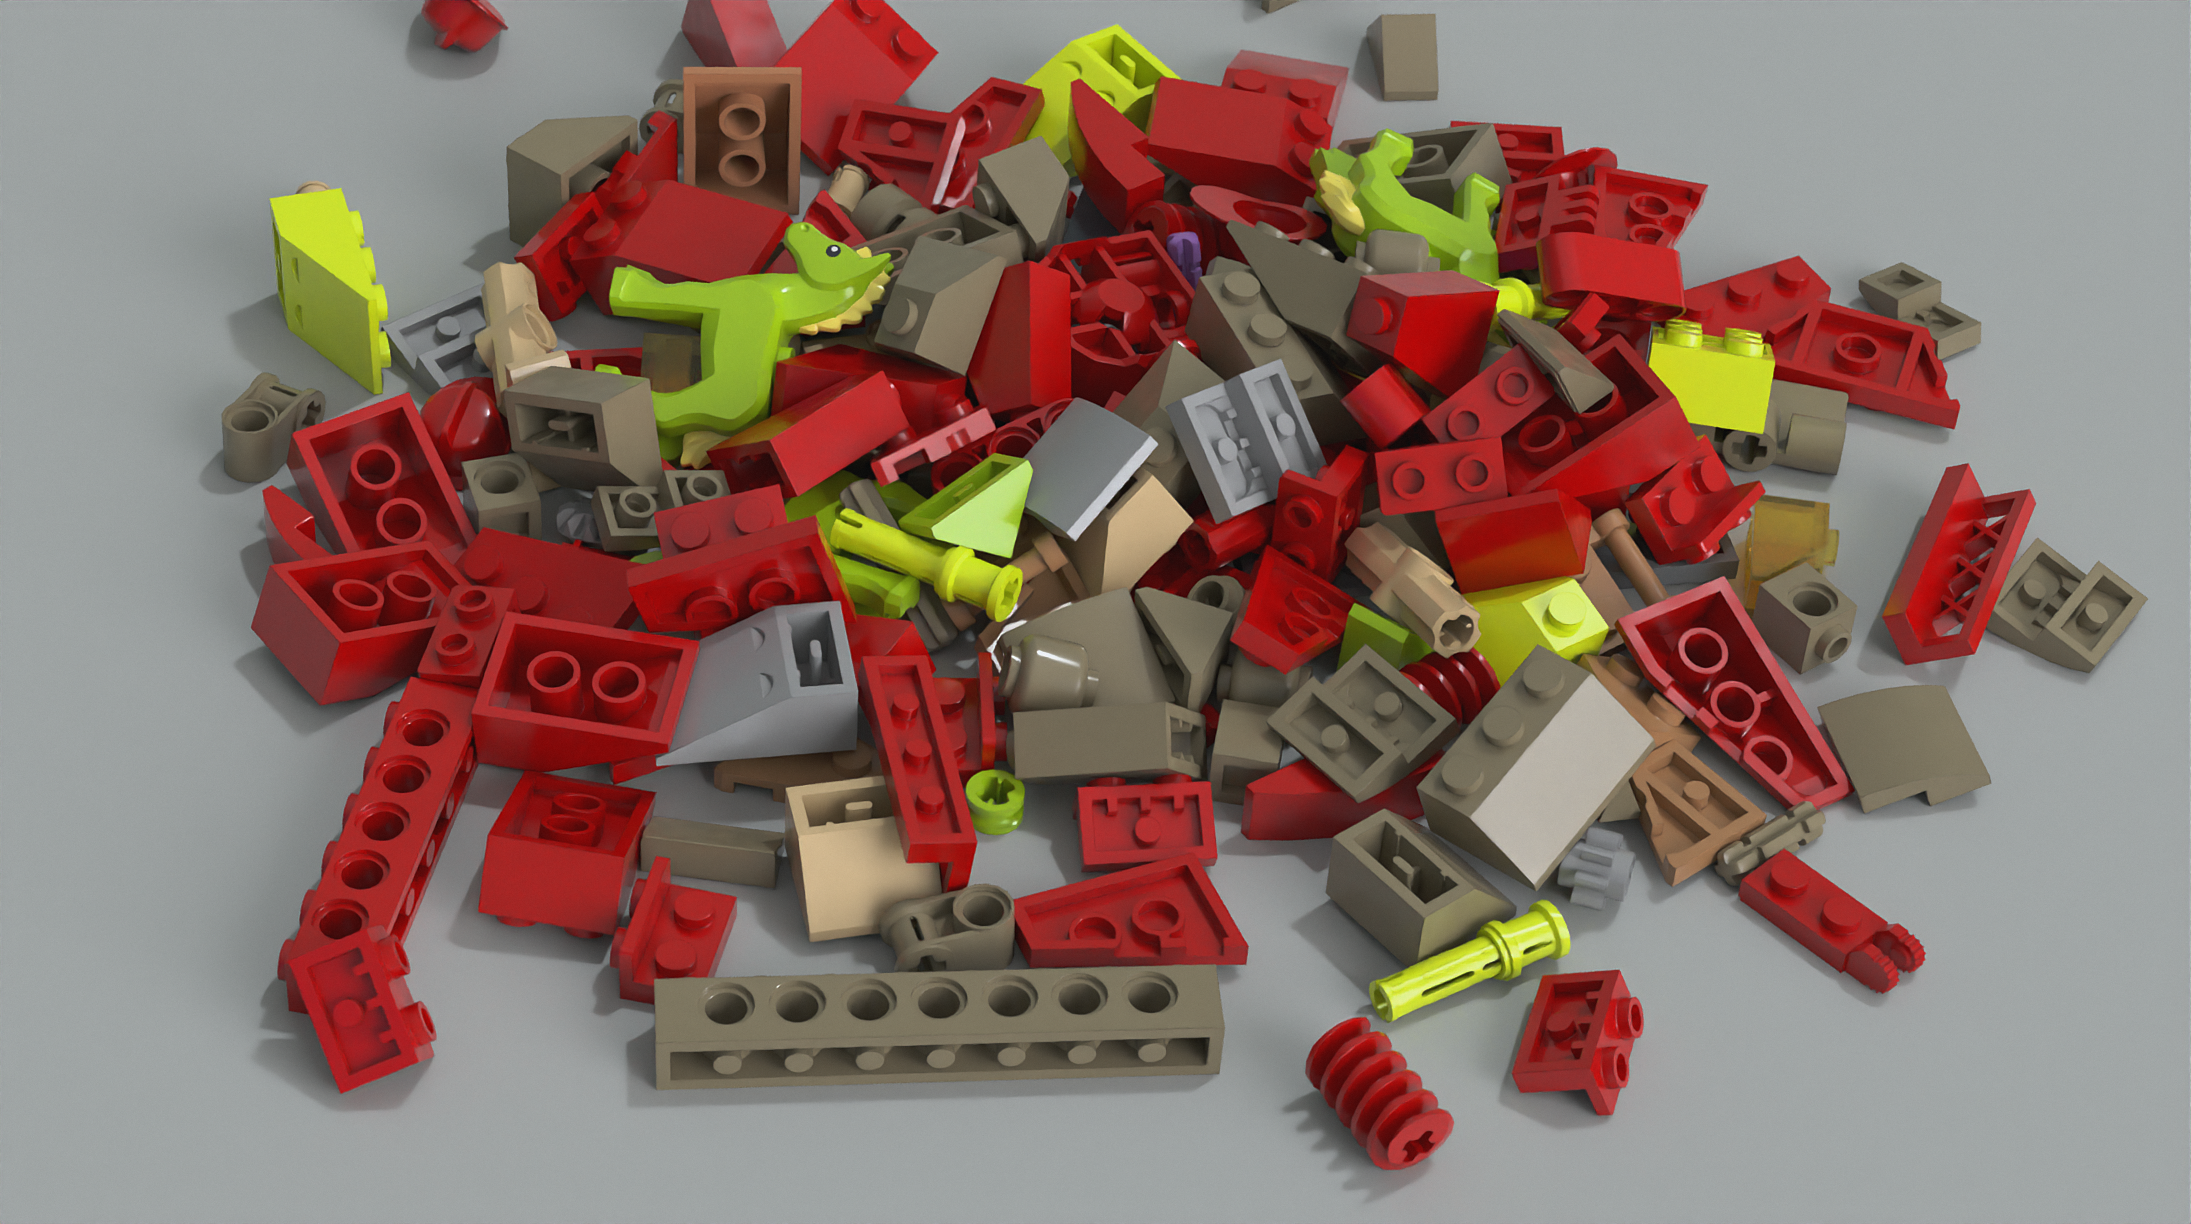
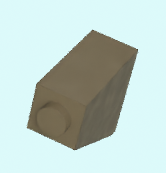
M1169 702L1013 713L1014 730H1010L1007 735L1006 753L1010 767L1015 770V779L1036 785L1087 784L1089 781L1098 778L1117 777L1125 779L1126 783H1152L1155 778L1160 776L1185 774L1192 777V782L1208 781L1205 715Z

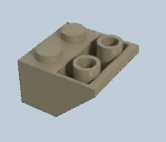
M1038 136L979 159L977 186H974L972 190L975 210L1015 229L1023 261L1030 260L1039 263L1048 255L1054 245L1062 244L1070 176L1043 137Z
M550 366L503 390L512 450L561 487L595 492L597 486L658 485L663 469L649 378Z
M1387 809L1380 810L1333 837L1325 893L1408 968L1476 939L1477 932L1481 930L1484 924L1496 920L1504 923L1516 915L1517 906L1427 827Z

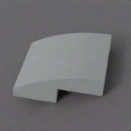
M484 283L388 323L381 328V332H386L390 354L393 359L430 395L459 379L474 376L493 378V373L482 360L475 344V335L486 328L481 293Z
M1281 359L1239 374L1223 383L1165 406L1216 524L1277 499L1279 478L1285 470L1289 469L1315 479L1319 469L1323 465H1327Z
M1076 397L1023 458L1029 460L1033 469L1023 512L1035 516L1051 533L1076 541L1159 444L1150 435L1116 414L1087 400Z

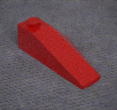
M1725 576L1617 619L1614 626L1645 678L1787 810L1802 801L1811 802L1816 810H1819L1853 794L1855 789Z

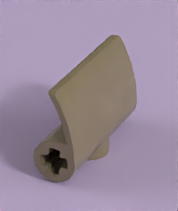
M1772 379L1763 434L1694 423L1689 424L1695 436L1706 434L1715 452L1722 454L1726 461L1738 470L1756 472L1767 468L1770 464H1777L1837 475L1846 434L1847 423L1844 421L1849 396L1842 391Z

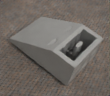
M840 601L773 606L699 640V655L669 753L655 755L656 766L856 750L858 688Z

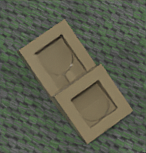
M1903 262L1859 279V291L1879 316L1928 328L1935 344L1934 354L1938 359L1942 360L1981 343V322L1941 302V281Z

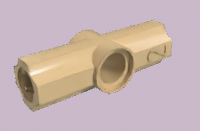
M498 262L483 272L485 283L481 288L486 328L475 335L477 350L486 366L493 373L498 411L506 418L507 413L503 390L507 389L505 365L547 354L557 347L555 332L548 319L539 310L534 273L522 262L517 264Z
M1379 522L1366 528L1357 527L1344 544L1348 556L1345 565L1363 581V584L1373 591L1370 599L1394 620L1415 632L1442 656L1449 658L1458 652H1469L1481 636L1478 629V621L1481 614L1459 592L1451 587L1454 579L1425 555L1407 546L1393 531Z

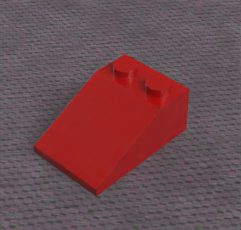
M832 0L772 66L802 67L800 150L827 176L844 160L838 150V145L854 99L895 104L939 53L884 0Z
M1242 49L1226 67L1221 87L1288 98L1302 108L1311 109L1318 113L1334 129L1348 79L1349 67Z
M1161 76L1154 86L1145 134L1149 137L1147 155L1198 186H1216L1263 201L1303 208L1306 196L1314 198L1317 189L1309 166L1310 157L1315 148L1330 149L1333 127L1326 123L1315 111L1304 109L1285 97Z
M669 179L644 183L635 180L625 183L614 191L610 199L611 203L598 221L586 230L583 242L569 262L602 314L612 315L613 311L609 302V294L616 267L627 268V265L649 272L656 280L664 284H676L686 281L711 283L737 276L759 274L785 235L786 229L793 221L786 212Z
M1620 333L1584 356L1614 384V389L1581 414L1577 411L1574 413L1554 394L1543 405L1501 436L1507 493L1510 497L1558 488L1573 498L1647 482L1700 448V444L1676 396Z
M409 392L291 434L286 464L308 511L314 515L316 525L336 555L430 540L446 559L454 565L477 536Z
M430 540L269 565L251 629L320 706L374 696L418 671V666L451 589L457 585H472Z
M506 611L471 712L478 763L544 773L669 753L699 655L700 641Z
M525 770L487 835L478 912L496 915V919L499 922L515 927L533 926L537 922L562 926L565 932L580 938H599L604 934L615 935L627 908L641 857L642 834L651 821L657 792Z

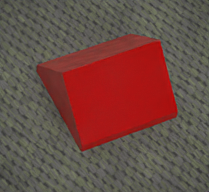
M1558 488L1434 510L1436 524L1461 595L1584 574L1592 525L1591 509Z

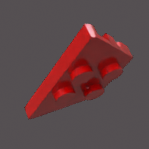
M1812 299L1797 309L1792 318L1780 320L1767 329L1765 341L1762 343L1771 345L1775 358L1772 379L1842 391L1848 394L1849 403L1863 406L1869 410L1884 411L1955 430L1961 406L1958 399L1950 400L1945 388L1948 375L1942 361L1934 354L1935 344L1928 328Z

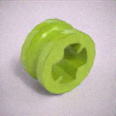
M986 770L972 776L966 786L965 798L974 830L988 835H1002L1017 829L1023 821L1025 788L1022 781L1015 779L1014 774L1004 770Z

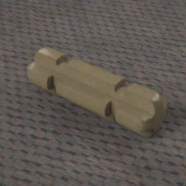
M1802 801L1785 811L1786 815L1780 814L1743 836L1741 838L1742 841L1733 842L1720 850L1717 854L1718 862L1714 866L1718 876L1724 877L1731 886L1741 885L1743 878L1784 848L1793 853L1800 849L1799 845L1804 846L1821 836L1823 833L1822 825L1826 822L1824 813L1816 810L1809 801Z

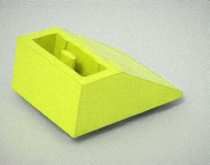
M1118 24L1071 41L1023 83V85L1042 89L1045 106L1024 142L1042 136L1070 178L1077 176L1068 141L1070 85L1072 81L1079 78L1083 80L1145 134L1155 83L1161 76L1182 79Z
M342 188L269 198L277 293L288 329L372 394L383 393L381 369L391 367V354L386 332H379V321L388 320V307L383 285H372V283H376V270L372 250L370 247L360 248V246H364V232L359 211L348 210Z
M1678 319L1666 320L1665 328L1652 327L1647 365L1676 396L1689 423L1763 434L1775 358L1771 345L1762 343L1761 333L1744 329L1726 328L1724 337L1702 334V324Z

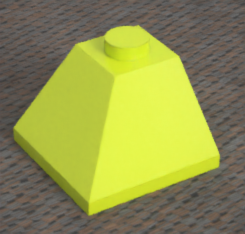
M1566 576L1462 594L1465 600L1473 605L1474 609L1481 614L1478 621V629L1481 636L1473 647L1485 657L1493 668L1500 683V688L1537 645L1577 664L1583 654L1599 656L1609 630V626L1576 580Z

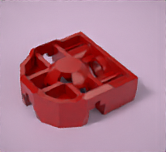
M1151 230L1108 238L1102 236L1054 245L1048 255L1038 263L1070 274L1071 398L1075 399L1078 397L1104 408L1114 391L1125 396L1130 393L1149 370L1147 368L1148 363L1154 355L1171 345L1174 340L1178 342L1189 339L1185 332V327L1195 291ZM1074 259L1078 266H1082L1081 275L1073 266L1071 260ZM1173 308H1174L1175 315H1176V321H1175L1174 314H1173ZM1102 323L1113 325L1118 329L1109 328ZM1074 324H1080V326L1072 327ZM1135 344L1139 354L1136 355L1131 345Z

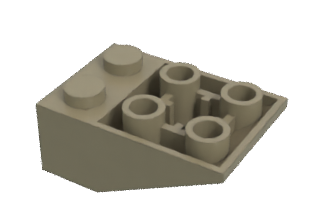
M1230 219L1226 228L1286 321L1342 370L1367 379L1379 368L1386 365L1346 336L1360 276L1380 275L1376 269L1350 256L1346 259L1345 263L1333 260L1334 255L1330 251L1308 239H1302L1299 246L1288 242V236L1267 223L1258 221L1255 227L1252 228Z

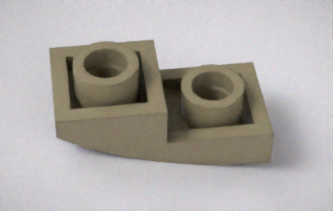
M664 470L657 486H597L590 503L604 552L631 551L660 547L654 512L731 494L723 470Z

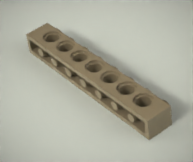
M1216 964L654 979L656 1090L1220 1074L1225 1024Z

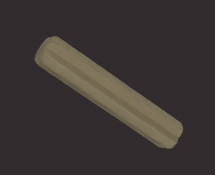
M863 479L853 482L839 494V501L844 509L850 508L858 514L900 530L871 480ZM876 563L879 569L905 575L903 573H900L898 571H895L886 566ZM919 580L920 600L913 609L908 608L905 611V615L909 621H913L926 649L929 652L937 651L952 643L959 636V630L943 607L940 597L934 591V587Z

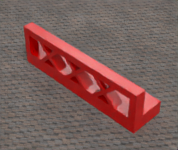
M1969 463L1946 467L1882 615L1905 665L1975 655L2036 505L2030 489L1985 497ZM2004 516L1988 528L1986 527L1989 518ZM1991 548L1994 549V551H1992L1982 559L1978 560L1974 564H1970L1972 560H1974L1981 554L1985 553ZM1974 586H1979L1978 589H1976L1963 599L1959 600L1958 602H1954V600L1957 597L1961 596ZM1960 623L1963 624L1959 634L1942 636Z
M927 655L862 656L858 677L906 864L939 863L942 894L967 888L978 841Z

